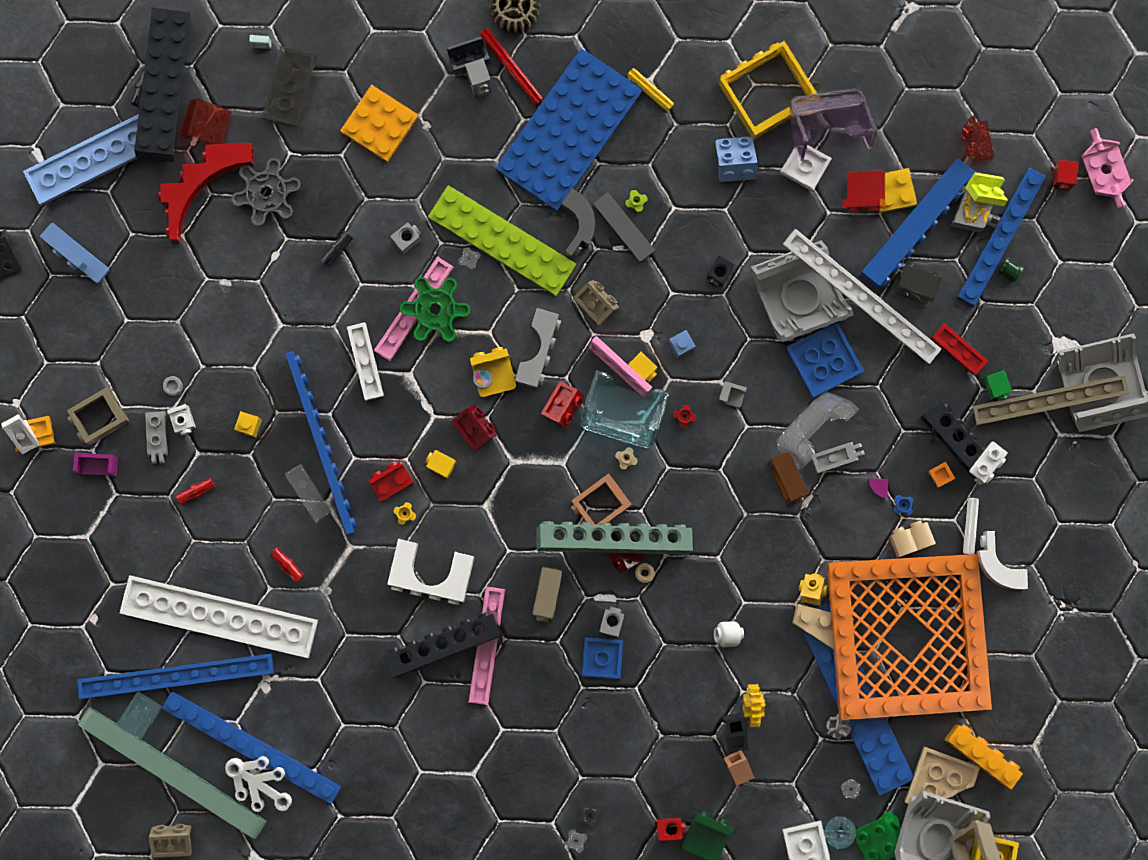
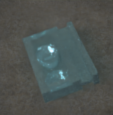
M137 691L116 725L137 737V739L142 740L163 706Z

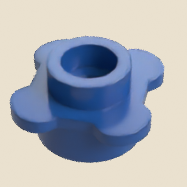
M897 495L894 498L896 502L893 509L894 513L912 514L913 498Z

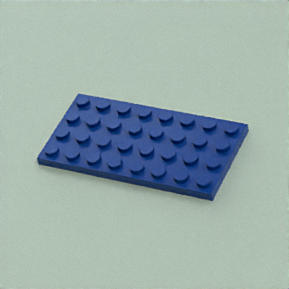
M581 48L495 170L558 212L561 203L570 190L574 189L639 98L643 89Z

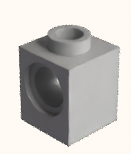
M406 223L390 237L404 255L421 241L419 236L421 232L415 225L411 226L409 223ZM409 233L412 235L410 241L402 240L404 234Z
M610 607L609 610L605 609L599 632L615 637L619 636L624 618L621 609ZM609 616H615L618 619L615 627H610L607 624Z

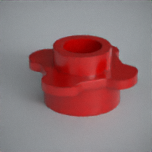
M684 405L682 409L675 411L673 417L679 421V426L682 428L696 420V415L692 414L688 405Z

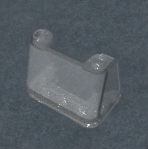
M824 392L778 437L777 447L783 453L789 451L795 465L802 469L815 455V448L808 439L828 419L832 422L836 419H844L847 422L859 408L847 399L830 392Z

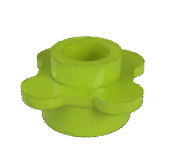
M632 190L630 198L626 200L625 204L627 207L641 212L644 202H647V196Z

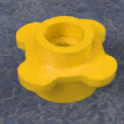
M408 502L403 506L394 508V513L398 517V523L404 525L406 521L416 518V514L411 509L412 505Z

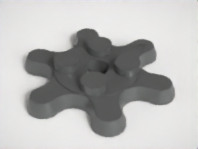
M276 158L268 160L266 169L260 173L255 172L248 165L242 166L239 170V175L246 181V188L241 192L234 193L231 197V201L235 206L245 204L252 206L253 214L251 221L256 226L263 225L266 215L271 211L277 212L284 219L290 218L293 214L292 207L286 203V196L290 192L298 191L301 183L297 178L282 179L279 176L281 163ZM265 188L272 190L268 198L261 195L262 190Z

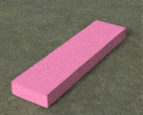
M597 336L592 339L589 349L638 394L645 398L650 393L652 386Z

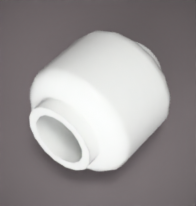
M735 621L720 622L714 629L715 642L721 647L738 646L741 639L744 638L743 628H740L739 624Z

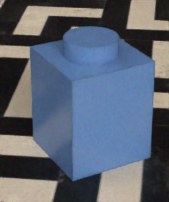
M687 330L670 338L668 342L677 359L690 353L696 347Z

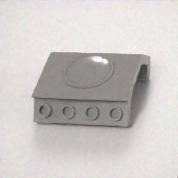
M822 241L814 243L829 255L828 247ZM793 252L751 267L757 292L776 337L782 342L791 341L797 336L809 334L813 330L828 327L832 323L844 321L848 317L853 316L852 308L844 300L841 292Z
M1134 333L1058 351L1059 361L1057 363L1063 387L1123 375L1126 378L1128 395L1069 407L1070 414L1079 432L1148 417V395L1137 360L1136 337Z
M924 791L917 797L911 796L895 849L896 860H955L949 838L955 835L958 830L968 827L973 821L986 823L990 819L989 812ZM974 837L966 842L969 854Z

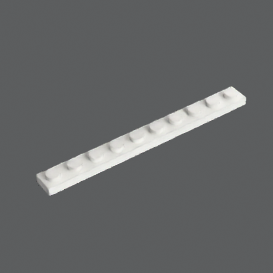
M797 229L793 230L783 243L786 248L928 364L932 362L941 350L938 345Z

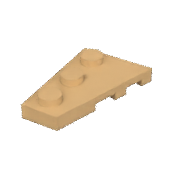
M797 604L792 623L834 650L831 612Z

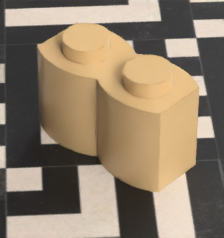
M920 520L910 524L911 528L904 530L901 527L893 530V535L889 536L897 558L936 544L927 522L922 524Z

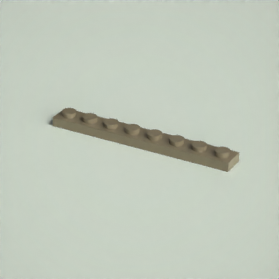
M1125 375L976 405L972 409L977 426L1128 395L1129 391Z

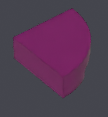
M868 478L871 490L877 496L887 499L888 479Z

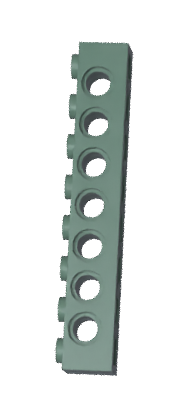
M545 521L536 528L537 551L689 554L693 551L692 528H686V525L667 527L666 524H658L655 527H648V524L630 526L628 523H621L618 526H611L610 523H600L598 526L592 525L590 522H583L580 525H573L572 522H562L561 525H558L551 521ZM554 532L560 533L562 540L555 539ZM573 533H578L581 537V540H575L573 538ZM592 533L598 534L600 540L595 541L592 538ZM612 533L618 536V542L612 540ZM630 534H634L637 537V542H633L630 539ZM649 534L655 536V543L650 541ZM668 535H671V536L674 537V540H675L674 543H671V542L668 540V537H667Z

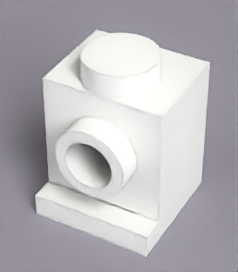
M186 404L167 410L175 433L183 436L190 434L191 430L196 428L190 408ZM180 417H184L182 424L178 423Z

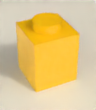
M642 352L628 364L645 381L648 380L650 382L657 375L655 371L658 367Z
M240 411L234 430L256 438L262 420L257 416Z
M437 450L434 453L430 452L425 461L427 469L446 479L449 478L457 463L456 460Z

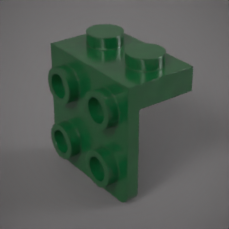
M701 811V813L695 812L682 848L707 860H719L728 836L732 835L734 828L730 826V822L720 818L719 821L712 819V814Z

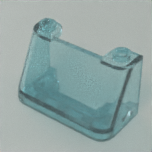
M596 370L583 409L580 425L587 430L645 448L652 447L669 393L661 389H655L650 391L649 396L647 395L643 398L635 391L613 385V378L610 374Z

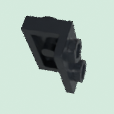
M481 36L446 48L455 76L466 73L465 64L484 59L485 65L491 64Z

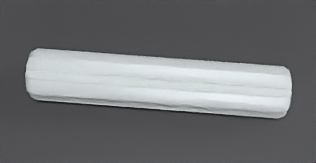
M969 498L967 502L963 553L967 555L974 554L979 506V499Z

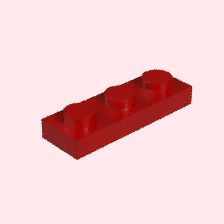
M945 323L931 338L974 376L988 362L986 358Z

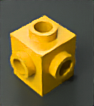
M806 574L805 579L801 580L799 586L801 601L821 606L823 596L826 597L828 593V585H826L825 578L819 574Z

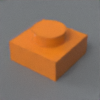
M946 462L928 471L937 488L955 479Z

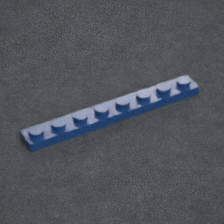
M1030 167L1027 169L957 297L958 299L973 307L976 305L1046 176Z

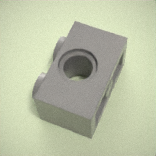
M484 59L465 64L467 77L474 96L487 95L492 90Z

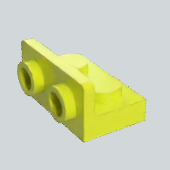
M974 173L965 187L975 202L1005 206L1008 201L1003 194L1004 192L1000 189L1005 181L1003 177Z

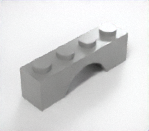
M539 308L536 309L531 328L541 340V349L532 360L520 362L515 379L516 384L533 389H538V385L542 386L545 378L542 372L544 367H548L550 356L547 355L549 349L554 348L556 341L553 335L555 331H559L561 320H558L559 314Z

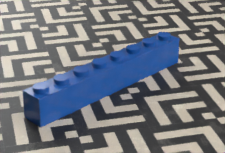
M957 158L865 267L860 276L875 289H878L880 285L884 288L891 279L888 277L892 271L896 273L903 265L900 261L904 257L908 259L915 251L912 247L916 243L920 245L926 238L924 234L928 228L932 230L938 223L937 217L940 214L944 216L950 209L948 204L952 200L956 202L962 195L960 190L963 186L966 187L975 171Z

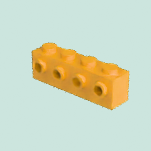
M954 725L944 741L1005 788L1012 789L1023 774L1019 771L1020 767L1011 760L1009 763L1004 760V755L997 749L991 750L987 747L988 742L980 736L978 738L974 737L971 734L973 731L966 725Z

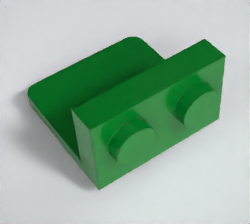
M892 811L884 813L878 820L855 829L853 836L866 860H888L896 856L895 849L901 827L899 826L898 818L893 815Z

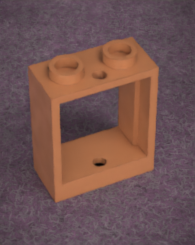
M607 474L571 501L573 504L571 506L572 510L577 516L581 515L585 520L583 522H590L592 525H595L579 502L604 483L621 504V507L596 525L609 523L631 507L632 504L610 474Z

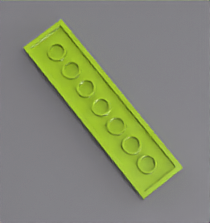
M449 185L428 215V218L556 297L576 267V263Z

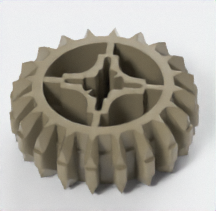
M490 0L492 3L490 5V10H492L491 17H495V23L500 22V28L506 25L507 31H510L511 27L514 28V32H517V27L524 31V25L531 27L530 21L536 22L535 16L539 15L537 9L540 8V3H537L539 0H506L507 6L501 12L499 7L502 0ZM528 1L530 3V9L528 13L525 15L524 10L522 8ZM515 4V7L518 5V9H512V5ZM516 16L519 19H511L509 17Z

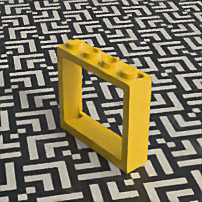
M785 41L780 44L771 45L769 50L764 53L761 51L755 54L749 62H741L737 65V69L732 72L730 70L726 71L719 80L720 87L753 140L815 105L820 98ZM781 54L807 97L754 127L728 84Z

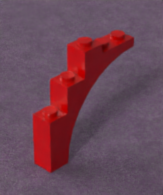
M251 143L205 145V151H203L202 156L203 162L206 163L183 164V170H180V179L183 183L161 184V190H158V200L161 201L164 207L169 206V208H166V219H169V226L166 227V236L172 243L181 242V230L185 215L192 201L205 186L224 173L239 169L245 165L254 166V147Z

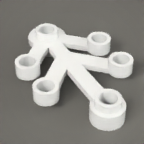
M264 756L259 757L255 761L244 763L240 759L233 758L226 763L225 770L227 775L234 780L235 797L237 800L243 801L248 797V790L243 788V778L248 782L253 811L260 812L265 806L264 801L260 799L258 789L275 800V807L278 810L284 811L290 807L292 799L288 794H280L262 782L273 779L276 781L281 780L285 775L284 769L277 767L271 772L254 775L246 771L254 768L265 769L269 761ZM259 760H263L265 766L260 765ZM233 765H237L239 770H234ZM279 771L281 777L276 776L275 772ZM240 791L244 793V797L239 795ZM281 798H285L287 803H283ZM255 803H259L261 808H257Z

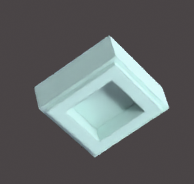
M250 35L249 42L253 48H271L269 36Z

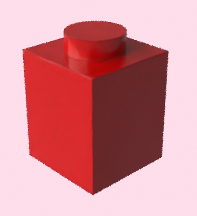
M1059 160L1055 164L1053 186L1058 187L1060 190L1072 189L1077 182L1078 162Z

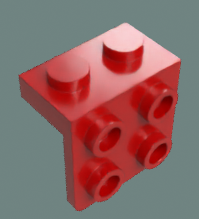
M882 170L849 172L847 200H843V208L852 213L860 212V209H867L868 212H877L879 209H884L885 172Z

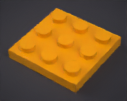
M371 85L340 132L388 163L419 115Z

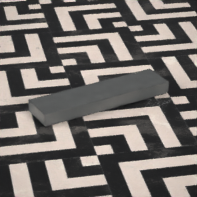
M608 192L593 203V206L640 263L655 252L654 248Z

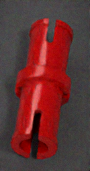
M209 477L196 485H190L189 489L176 494V498L182 506L194 498H201L202 494L215 489L216 486L212 478Z
M279 547L270 553L269 556L281 567L280 570L282 572L285 571L295 584L305 576L296 567L294 561L289 559Z

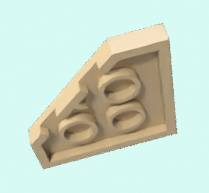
M923 746L904 802L909 804L910 797H917L922 791L949 798L958 792L974 786L980 767Z

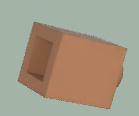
M742 750L724 757L736 786L747 783L754 778Z

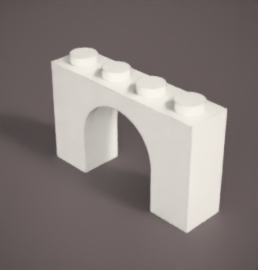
M398 539L388 579V585L392 586L391 590L402 592L403 589L411 590L410 594L421 596L422 593L429 594L430 599L439 601L441 597L447 598L448 603L459 605V602H464L474 556L455 552L451 571L447 579L439 585L427 586L419 582L414 574V561L418 544Z

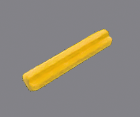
M632 69L629 71L627 77L643 89L664 110L669 111L673 107L674 103L637 70Z

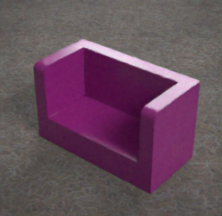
M74 453V473L117 476L118 457L106 454Z

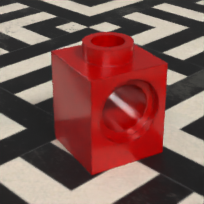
M680 818L657 819L658 840L682 839V834H686L685 822H681ZM669 824L676 825L677 830L674 834L666 832V827Z

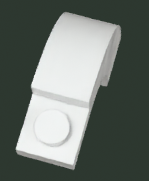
M995 531L983 532V536L980 537V544L984 550L976 551V554H978L979 566L984 575L994 584L1006 589H1028L1027 569H1009L1003 566L996 556Z

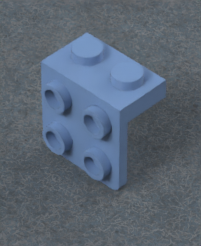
M752 137L718 139L715 141L719 163V182L757 179V158Z

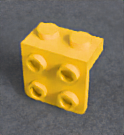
M503 347L492 349V352L484 354V352L475 353L470 358L473 373L479 369H487L492 374L493 380L489 387H477L481 397L491 396L516 388L507 349H503Z

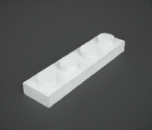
M366 323L348 326L347 330L365 401L384 397Z

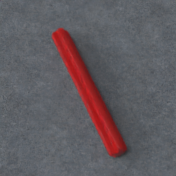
M486 28L481 31L480 36L534 105H538L543 100L539 92L490 30Z

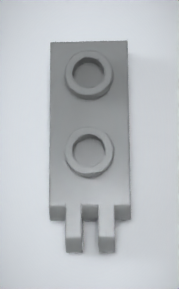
M166 412L145 413L147 455L151 457L152 464H157V456H159V462L164 463V456L168 455Z
M853 442L811 455L816 474L859 460L858 456L864 455V450L856 452L855 449L862 447V444L853 445Z

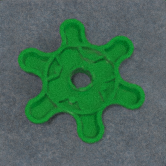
M418 277L414 282L415 288L418 291V298L416 301H405L400 305V312L403 315H413L418 320V325L413 332L414 338L423 341L427 338L430 331L438 330L445 341L454 340L456 332L452 327L453 319L457 316L466 317L470 313V306L468 304L457 303L453 300L452 293L457 287L456 280L446 278L441 287L432 288L425 277ZM432 304H437L440 308L439 313L436 315L432 314L429 310Z

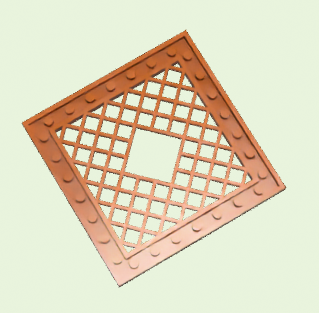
M978 554L827 563L839 720L992 709ZM953 575H959V580H957ZM934 576H947V577H946V578L943 580V582L941 583V582H940L936 577H934ZM916 577H928V579L922 584ZM897 578H910V579H909V580L907 581V583L904 585V584L901 583ZM950 578L958 584L952 592L944 586ZM891 579L886 586L879 580ZM931 579L939 585L934 593L926 587ZM864 580H873L868 587H866L861 582ZM913 580L920 586L915 594L907 588ZM894 581L902 587L897 595L889 590ZM875 583L883 588L878 596L870 591ZM856 584L865 590L859 598L851 591ZM941 588L949 594L944 602L936 596ZM959 588L961 600L954 595ZM923 589L930 595L925 603L917 597ZM904 591L912 596L907 604L899 599ZM885 592L893 597L888 606L880 600ZM867 593L875 599L869 607L862 601V598ZM851 596L856 600L855 603H854L852 606H851ZM933 598L940 604L936 612L928 607ZM951 598L959 603L954 611L946 605ZM914 600L922 605L917 613L909 608ZM895 601L904 607L898 615L890 609ZM877 602L885 608L879 616L872 610ZM858 603L866 609L861 617L853 611ZM943 607L951 614L946 621L938 616ZM960 608H962V619L956 614ZM924 609L932 614L927 622L919 617ZM906 610L934 634L911 663L884 639V636ZM887 611L895 617L890 625L882 619ZM869 612L876 618L871 626L863 620ZM852 615L857 619V622L854 625ZM953 617L961 623L956 630L948 625ZM934 618L942 623L937 632L929 626ZM879 621L886 627L881 636L873 629ZM860 622L868 629L862 637L855 631ZM945 627L953 633L947 641L939 635ZM962 627L964 630V638H962L958 634ZM870 632L878 638L872 646L865 640ZM854 635L859 639L856 644L854 643ZM955 636L963 642L957 650L949 644ZM936 637L944 643L939 651L931 645ZM880 641L888 647L883 655L875 649ZM862 642L869 648L864 656L856 650ZM964 646L966 658L959 653ZM946 647L954 652L949 660L941 654ZM928 648L935 653L930 662L923 656V653ZM891 650L898 656L893 664L885 658ZM872 651L879 657L874 666L866 659ZM856 655L861 659V660L857 663V665H856ZM956 656L964 661L959 669L951 663ZM938 657L946 663L940 671L933 665ZM919 658L927 664L922 672L914 666ZM901 659L908 665L903 673L895 667ZM882 660L890 667L884 675L877 669ZM863 662L871 668L865 676L858 670ZM966 665L968 678L961 672ZM948 666L956 672L950 680L943 674ZM930 667L937 673L932 681L924 675ZM911 668L918 674V677L913 682L905 676ZM892 670L900 676L894 684L887 678ZM873 671L881 677L876 685L868 679ZM857 674L862 678L859 684L857 680ZM958 675L966 681L960 689L953 683ZM940 676L947 682L942 690L934 684ZM921 677L929 684L924 691H921L916 686ZM902 679L910 685L905 693L897 687ZM884 680L892 686L886 694L878 688ZM865 681L872 687L867 696L859 689ZM950 685L957 691L944 693ZM968 686L969 691H964V689ZM931 687H933L938 692L934 694H926ZM914 688L920 695H908V693ZM894 689L902 695L888 697ZM875 690L882 696L870 698Z

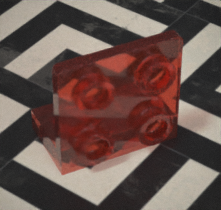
M198 98L189 101L180 137L185 139L194 137L211 144H223L231 111Z
M971 116L962 128L963 138L967 140L968 145L966 146L967 156L970 157L971 162L994 158L987 120L976 122L975 116Z

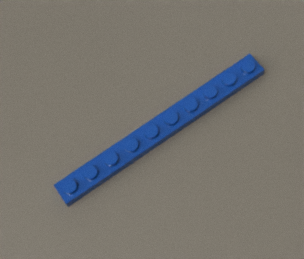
M293 351L285 353L346 535L355 534L354 529L357 528L354 517L350 518L348 510H351L348 499L344 500L342 492H345L343 483L337 480L338 468L336 463L331 462L330 456L333 454L330 445L325 444L324 438L327 436L324 428L319 426V412L317 409H313L311 402H314V397L311 391H307L305 384H308L306 374L301 373L300 366H302L300 356L295 355Z
M272 654L77 679L79 699L274 673Z
M171 691L162 707L165 711L254 761L261 756L266 757L269 761L266 768L271 771L277 767L284 769V778L330 804L333 803L342 787L174 691ZM259 760V763L265 766V762L263 760Z

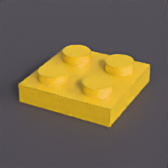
M909 168L885 173V208L879 209V213L916 206L917 201Z

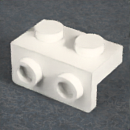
M991 442L969 470L976 477L974 481L979 485L985 482L988 483L994 476V470L1000 468L1006 459L1004 457L1008 452L995 442Z

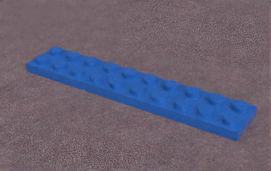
M830 601L815 609L831 612ZM802 630L838 707L834 650ZM856 655V665H857V663L859 662V659H858V657H857V655ZM860 665L858 670L865 676L863 667ZM857 674V680L859 684L862 678ZM865 681L859 689L867 696L872 687ZM873 693L870 698H877V697H876L875 693ZM886 717L850 719L848 723L851 728L849 733L879 796L913 780L914 776Z

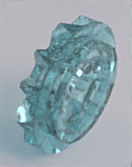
M832 818L825 826V838L835 848L850 846L856 837L855 826L848 818ZM842 824V830L848 835H841L838 839L837 834L832 829H839Z

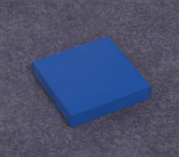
M585 637L582 676L620 679L623 640Z

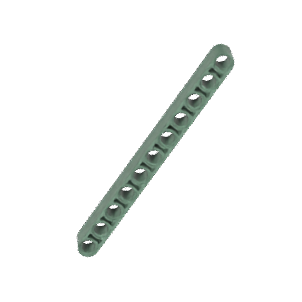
M89 707L79 721L78 725L248 836L256 839L267 823L258 814L95 709Z

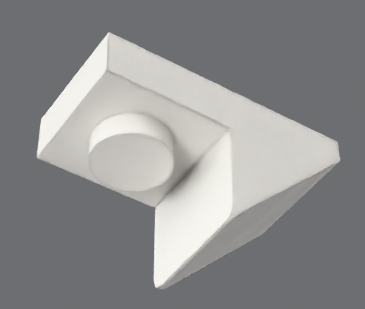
M19 414L1 423L4 431L22 454L39 446V442L27 420L23 421Z

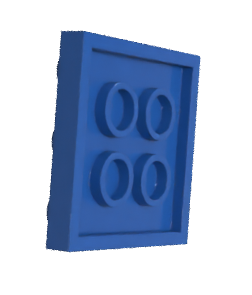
M838 322L832 323L828 327L786 347L812 398L864 372Z

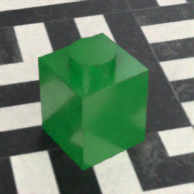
M1005 370L983 378L990 400H1004L1008 398L1007 394L1012 392Z

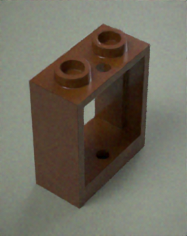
M787 451L772 458L768 465L786 504L792 503V505H796L805 500L804 496L808 494V491L790 452Z

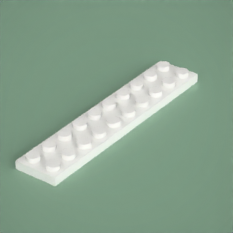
M130 575L120 609V614L306 658L310 656L318 624L316 619Z

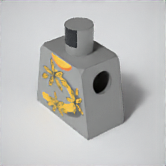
M966 189L962 194L951 226L981 232L986 224L996 228L1000 217L990 214L993 204L975 202Z

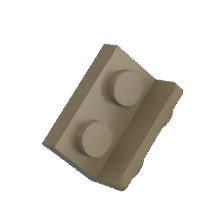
M594 280L588 282L573 297L598 325L602 324L613 311L619 308L616 304V299L608 295L604 291V287Z
M158 825L152 827L149 835L151 858L191 856V825Z

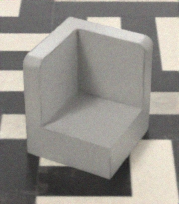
M725 381L718 402L740 408L747 388Z

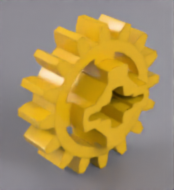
M758 684L748 685L747 693L743 694L742 708L744 718H748L749 727H760V719L764 717L765 700L763 694L759 693Z

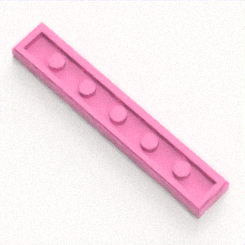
M437 257L424 277L432 288H439L453 270V266ZM417 289L414 290L408 299L409 302L416 301L418 298ZM399 312L374 349V352L391 361L417 323V318L413 315L406 316Z
M486 587L482 613L489 611L490 614H495L500 626L505 589ZM481 624L479 635L484 632V627ZM498 638L477 646L469 696L470 703L488 705Z

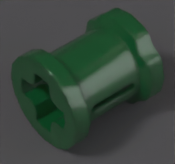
M1007 257L999 273L1003 272L1012 277L1013 281H1016L1024 267H1019Z

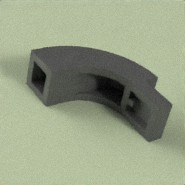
M573 188L561 203V208L573 215L579 225L577 235L565 251V255L570 259L574 255H579L583 249L582 244L589 248L595 231V217L589 202Z

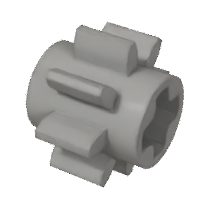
M839 714L836 717H830L826 725L829 730L827 734L838 740L841 737H847L851 729L848 724L850 720H839Z

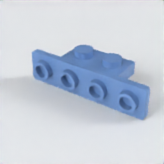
M51 223L40 235L44 241L54 248L52 250L54 254L59 258L63 256L67 258V264L74 270L79 268L96 283H99L110 271L107 266L54 223Z

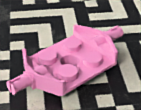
M1097 128L1092 129L1089 132L1093 142L1082 155V159L1095 194L1112 197V199H1115L1117 208L1124 207L1125 203L1122 198V192L1134 180H1130L1118 147L1120 143L1102 140ZM1101 166H1108L1110 173L1104 174L1101 171Z

